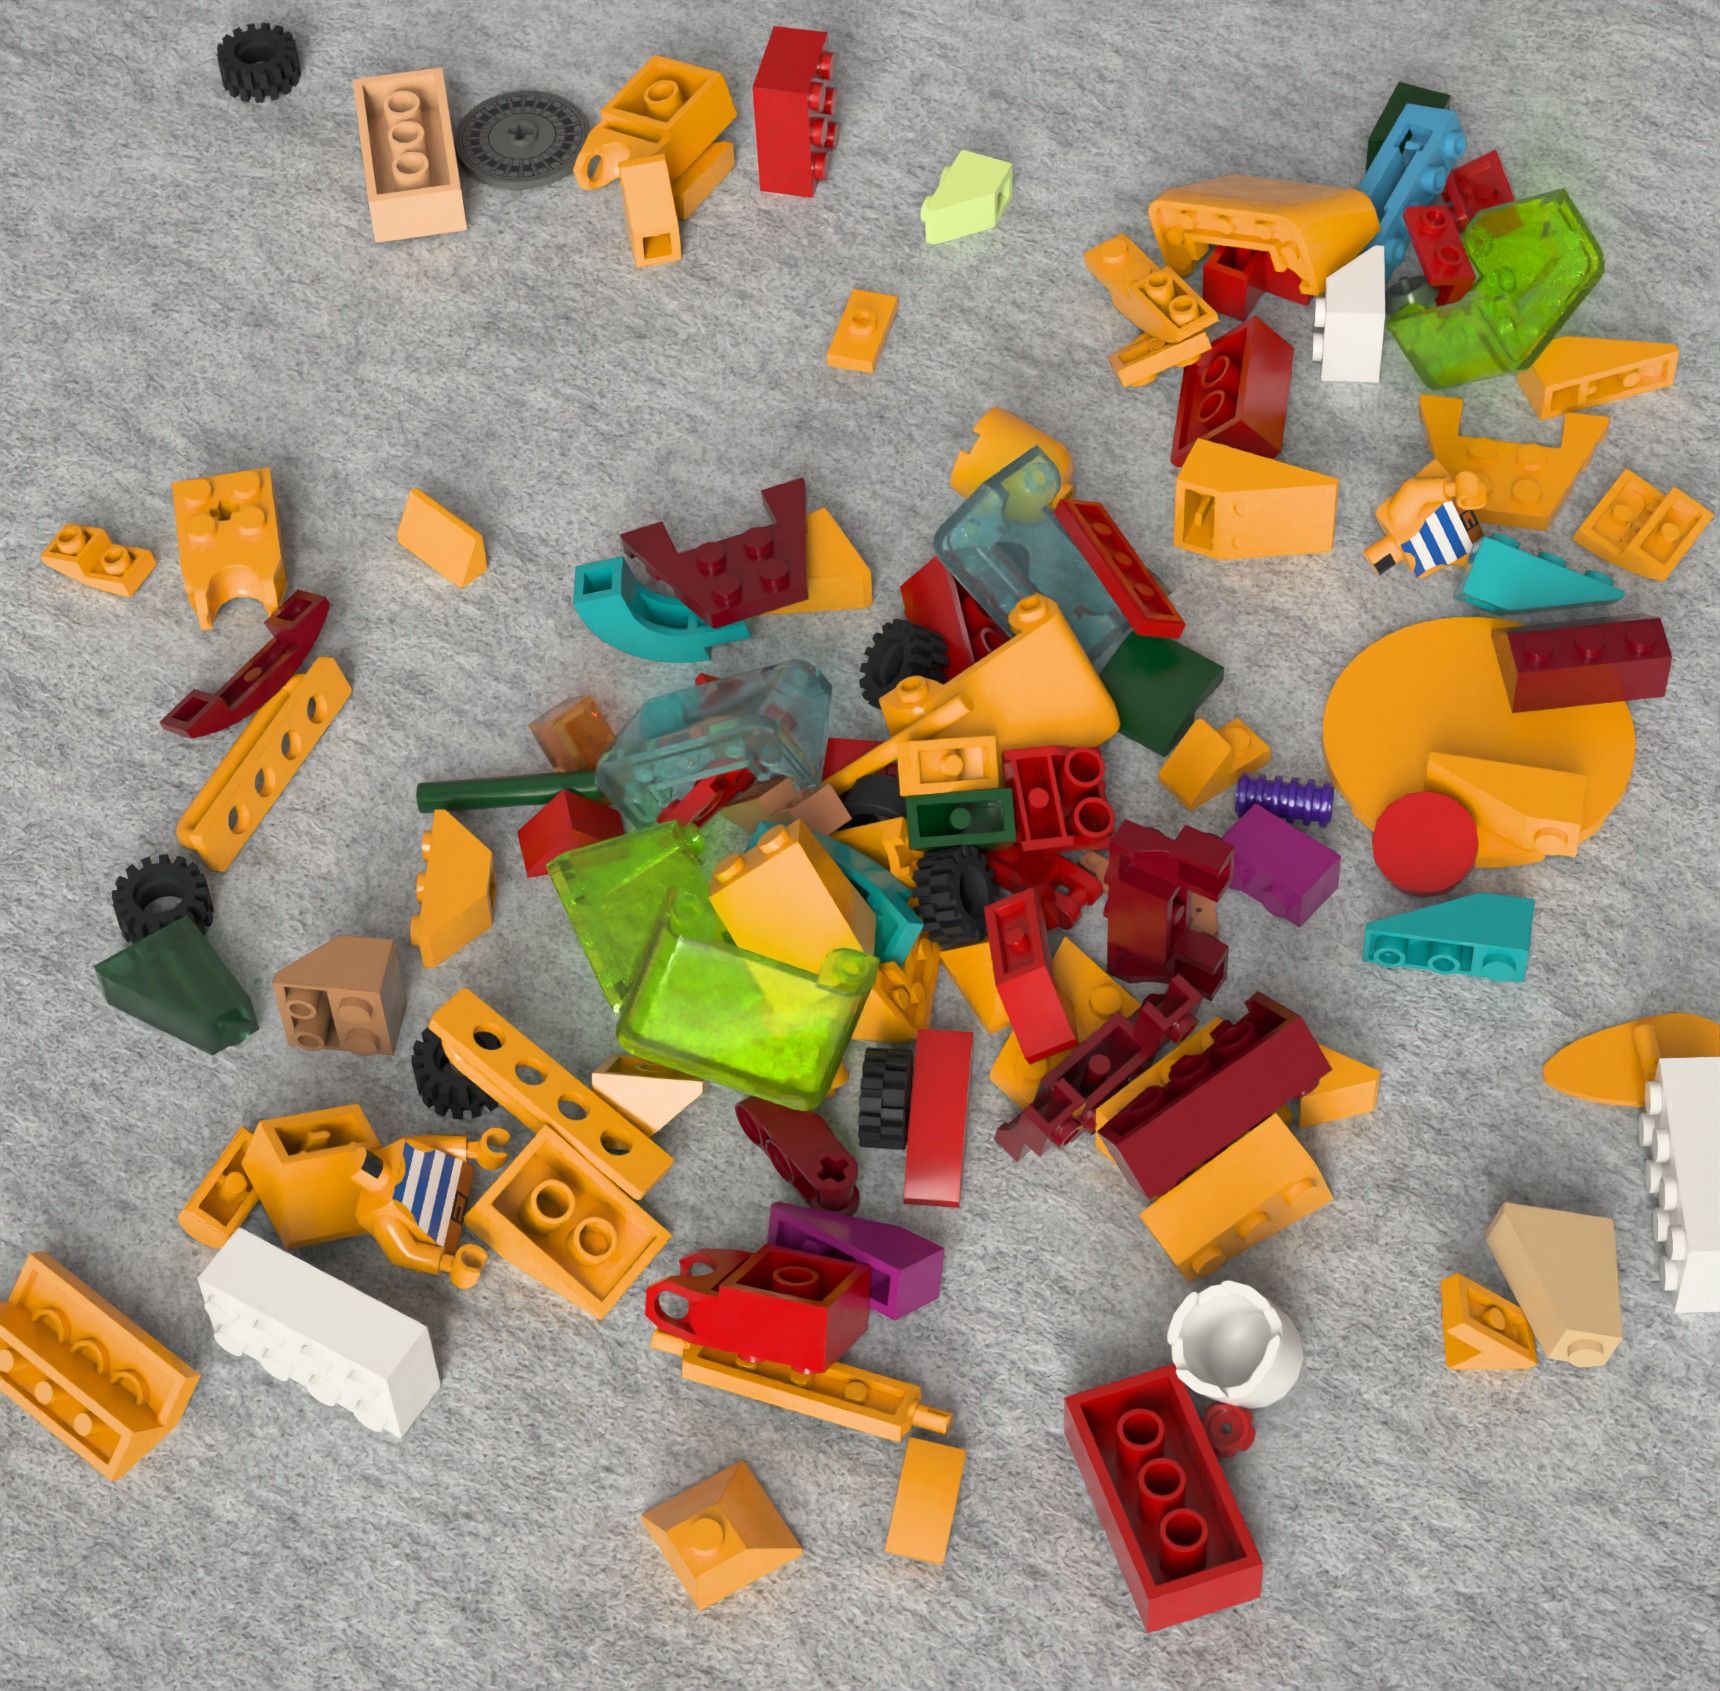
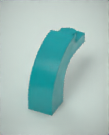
M623 556L575 567L573 606L585 625L597 637L622 652L658 662L694 663L711 660V646L752 637V617L712 629L677 598L654 593L639 583Z
M760 821L744 853L757 846L758 840L769 829L780 824L787 827L789 824ZM810 830L876 914L874 955L881 963L895 961L901 968L925 925L907 904L912 892L893 874L866 855L838 840Z

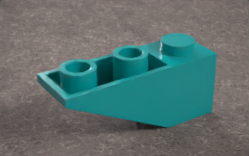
M1492 533L1490 538L1483 536L1474 542L1453 598L1497 616L1611 605L1623 599L1625 591L1612 587L1614 580L1607 575L1591 570H1586L1585 574L1582 575L1567 569V561L1559 556L1547 552H1539L1537 556L1519 550L1520 542L1502 534Z
M1480 892L1366 923L1362 962L1377 963L1391 968L1400 966L1431 970L1444 975L1454 973L1484 977L1497 982L1515 981L1524 983L1535 899Z

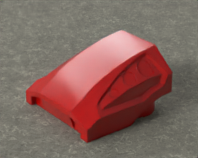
M1050 745L1004 750L1002 752L1005 788H1012L1016 842L1020 855L1035 856L1078 850H1107L1109 852V842L1115 833V814L1106 799V782H1103L1102 779L1105 774V764L1101 757L1100 746L1064 747Z

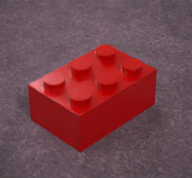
M780 26L773 27L752 87L760 191L813 198L819 180H826L829 170L828 152L829 149H836L839 140V123L833 122L832 118L836 111L838 91L837 88L831 87L830 82L835 72L836 55L835 52H829L828 32Z

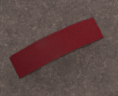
M297 590L264 621L273 638L214 695L193 689L159 722L162 728L188 738L206 736L238 723L262 707L291 679L310 653L325 623L331 605L325 596Z

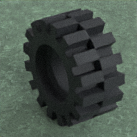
M252 23L247 24V31L243 32L238 27L233 30L234 37L226 34L222 38L223 44H218V54L216 55L223 87L226 91L229 90L232 97L236 98L240 95L243 102H249L251 97H255L256 103H264L263 97L270 96L271 101L279 99L278 92L281 91L284 95H287L291 92L290 85L296 87L299 83L298 77H301V67L296 42L289 31L284 33L283 27L276 25L271 30L270 23H262L261 29H255V24Z
M893 619V624L887 622L882 626L883 634L876 632L872 637L875 645L873 648L867 646L864 655L869 656L868 662L861 663L860 672L866 674L865 677L859 680L860 688L865 689L862 696L864 700L869 701V705L881 709L878 699L896 688L897 684L905 678L922 676L944 683L947 674L941 671L943 667L949 666V657L943 655L948 650L947 643L942 642L944 637L940 633L905 619Z
M963 845L926 852L923 854L924 858H919L916 863L919 870L913 871L912 880L918 884V887L911 888L912 898H918L919 903L918 906L914 907V911L917 916H923L922 921L925 925L922 930L923 932L930 931L928 939L932 942H938V946L980 941L985 936H988L984 907L996 902L994 901V895L999 894L998 884L992 885L991 878L995 876L993 868H985L988 859L984 854L978 855L979 849L975 846Z
M168 854L159 855V863L156 864L151 863L150 856L141 859L143 868L140 870L133 864L126 869L128 879L119 876L115 882L117 890H112L113 908L120 930L127 943L131 941L133 948L140 952L146 945L150 955H158L159 948L165 947L167 955L176 954L174 945L182 943L186 950L193 946L192 935L200 940L206 935L204 925L211 927L213 921L211 912H214L206 878L203 873L200 874L199 867L192 862L187 866L186 859L181 856H177L174 863H170ZM172 896L183 899L175 908L163 913L143 911L152 901L162 897Z
M427 1027L421 1033L423 1042L415 1041L413 1046L414 1055H411L419 1096L422 1095L423 1103L428 1108L434 1105L436 1114L445 1117L448 1109H451L453 1119L463 1120L464 1110H471L473 1119L482 1116L480 1107L486 1105L490 1112L496 1109L498 1103L466 1076L454 1077L443 1073L444 1066L450 1061L443 1050L442 1039ZM477 1032L473 1035L475 1042L484 1049L496 1050L502 1047L500 1040L489 1032Z
M866 1048L860 1083L861 1095L859 1097L858 1139L860 1147L894 1150L906 1149L913 1083L912 1050Z

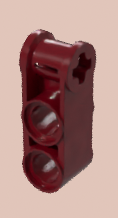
M782 1077L735 1104V1113L744 1133L756 1146L761 1148L779 1175L794 1187L810 1208L847 1216H853L857 1212L860 1205V1195L855 1185L858 1179V1164L855 1158L834 1136L825 1120L814 1113L791 1081Z

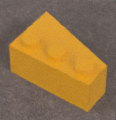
M1275 1113L1138 1215L1189 1283L1198 1277H1206L1214 1273L1227 1260L1331 1202L1334 1198L1314 1160L1277 1113Z

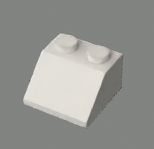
M1373 246L1327 277L1325 298L1315 299L1314 326L1322 327V333L1313 332L1312 361H1321V381L1379 382L1385 320L1384 246Z

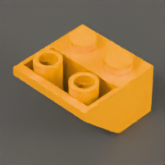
M358 1103L261 1120L257 1125L241 1164L286 1250L370 1234L358 1224L355 1216L362 1186L344 1175L345 1163L357 1148L363 1147L372 1153L381 1149V1144Z

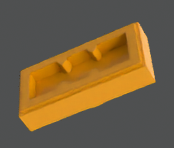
M853 289L827 352V365L873 374L899 309L898 296Z

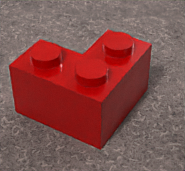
M1217 245L1204 264L1202 299L1214 311L1244 322L1264 292L1307 307L1315 295L1301 294L1299 285L1303 280L1291 269L1287 268L1284 272L1275 271L1270 252Z

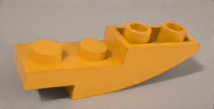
M1124 233L1108 239L1083 253L1086 268L1110 291L1113 306L1147 334L1168 343H1178L1219 321L1218 314L1168 265L1160 269Z

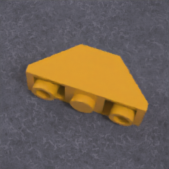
M437 809L434 812L432 830H425L423 833L422 855L424 862H427L426 872H418L416 882L417 902L422 905L420 914L412 915L410 925L411 945L420 947L424 968H435L493 926L498 886L492 851L449 812Z

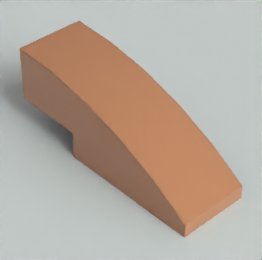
M798 770L758 781L720 810L726 819L751 834H754L760 821L790 825L801 818L809 830L828 836L852 819L830 783L809 788Z

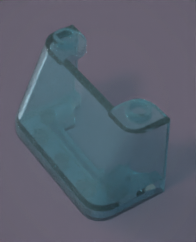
M1035 445L984 481L938 528L933 541L935 554L940 562L1011 639L1016 634L1011 631L1008 616L1020 600L1032 596L1036 592L1054 600L1093 664L1133 628L1055 514L1046 506L1059 492L1061 476L1054 462L1038 445ZM1147 568L1166 596L1171 595L1173 592L1154 572Z
M791 659L650 698L640 705L598 758L595 782L599 789L639 832L658 827L657 818L664 810L663 807H667L671 803L673 786L748 767L760 782L770 780L771 773H778L791 777V785L796 791L819 786L833 686L820 670L809 662L801 659Z

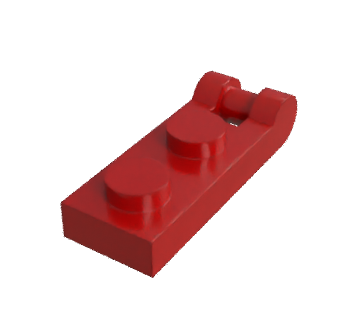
M1017 842L1009 850L978 852V855L984 854L988 859L985 868H993L995 876L991 878V881L1013 894L1050 882L1054 888L1060 924L1058 927L1064 930H1070L1081 919V910L1084 906L1094 905L1104 892L1102 884L1095 876L1056 853L1035 856L1020 855ZM1059 885L1070 890L1066 896L1056 890Z

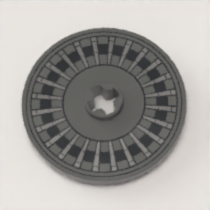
M514 91L489 98L471 109L461 120L456 130L455 148L460 164L475 179L504 189H530L548 185L570 174L573 171L578 154L583 148L590 129L583 112L571 101L556 94L543 91Z

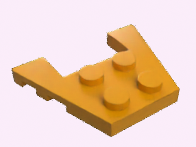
M1420 394L1418 415L1420 421L1423 420L1426 430L1425 440L1428 450L1432 452L1433 459L1437 458L1454 479L1459 473L1470 471L1486 487V505L1473 510L1479 523L1547 531L1572 492L1575 480L1582 470H1586L1593 458L1594 450L1599 443H1603L1608 433L1610 417L1566 412L1560 448L1545 447L1533 443L1521 444L1497 441L1485 437L1459 436L1464 399Z

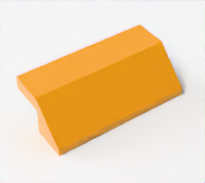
M45 1251L29 1253L9 1300L0 1302V1390L110 1481L119 1480L179 1423L201 1375Z

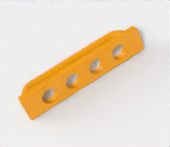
M319 656L307 673L293 675L277 694L259 708L178 821L176 826L177 840L183 847L198 851L211 871L225 872L351 695V686L333 657ZM313 696L316 708L312 719L309 720L307 707L310 698ZM285 733H288L290 746L287 754L283 756L281 743ZM262 769L264 775L263 787L257 793L255 779L258 771ZM235 806L238 818L234 829L231 831L228 818L231 809Z
M462 988L433 1013L428 1027L442 1039L441 1043L446 1056L461 1073L535 1134L547 1124L628 1197L636 1200L642 1199L669 1172L674 1159L469 989ZM477 1032H489L500 1040L502 1047L496 1050L484 1049L475 1042L473 1035ZM523 1066L532 1067L542 1075L544 1082L539 1085L526 1084L519 1079L515 1069ZM564 1101L575 1102L582 1107L586 1117L582 1120L568 1119L559 1111L558 1104ZM607 1136L617 1137L626 1144L628 1153L620 1156L612 1155L602 1147L600 1139Z

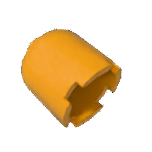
M998 406L987 411L975 425L973 431L980 434V437L974 444L970 454L963 450L960 451L951 475L950 487L955 489L961 497L1021 526H1035L1046 521L1054 514L1053 512L1059 500L1064 498L1073 499L1076 487L1071 485L1074 475V462L1069 449L1060 441L1034 425Z

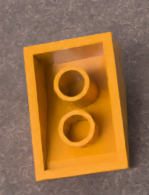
M547 1124L529 1141L463 1217V1223L502 1258L599 1320L604 1318L673 1236Z

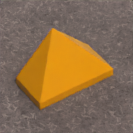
M985 936L980 941L956 944L940 951L941 964L987 1033L991 1035L1011 1026L995 986L988 936Z

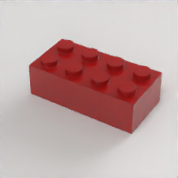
M1174 1363L1064 1397V1434L1147 1634L1260 1598L1263 1562L1186 1386L1176 1373L1177 1368Z

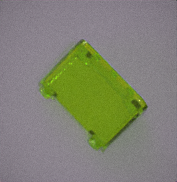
M679 819L573 849L560 854L546 863L548 874L608 1004L625 1027L661 1058L668 1056L765 994L708 898L710 885L700 867L706 863L703 852L709 849L708 843L693 822L685 825Z
M668 886L632 965L616 1023V1037L619 1044L627 1052L637 1057L794 1110L809 1111L819 1107L827 1096L875 983L881 958L855 949L838 948L825 956L818 974L713 939L716 928V915L713 908L706 900L697 895Z

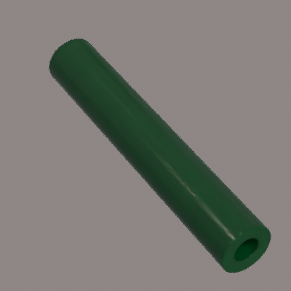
M601 769L423 782L417 785L416 799L421 814L434 813L435 809L451 812L548 804L563 789L596 801L603 800L605 797V779Z

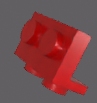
M1496 149L1451 170L1441 195L1446 203L1451 201L1453 204L1449 211L1458 233L1466 232L1474 248L1526 223L1504 164Z
M1447 205L1406 207L1402 217L1424 275L1431 286H1438L1440 290L1439 295L1434 299L1440 315H1457L1467 295L1472 290L1476 276Z

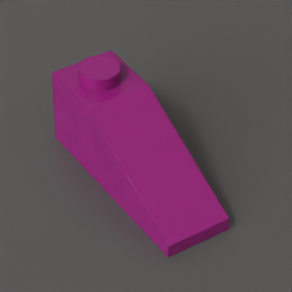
M779 1201L771 1205L768 1245L871 1266L869 1308L895 1321L939 1298L945 1248L901 1226Z

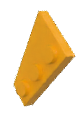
M1066 936L1064 937L1052 959L1055 980L1073 1004L1079 1044L1081 1045L1118 1011L1128 1018L1141 1005ZM1012 1030L991 1068L989 1079L1024 1110L1034 1101L1041 1079L1078 1046L1029 1065L1023 1055L1014 1030Z

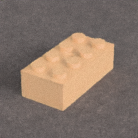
M442 67L353 79L368 202L376 243L467 230Z

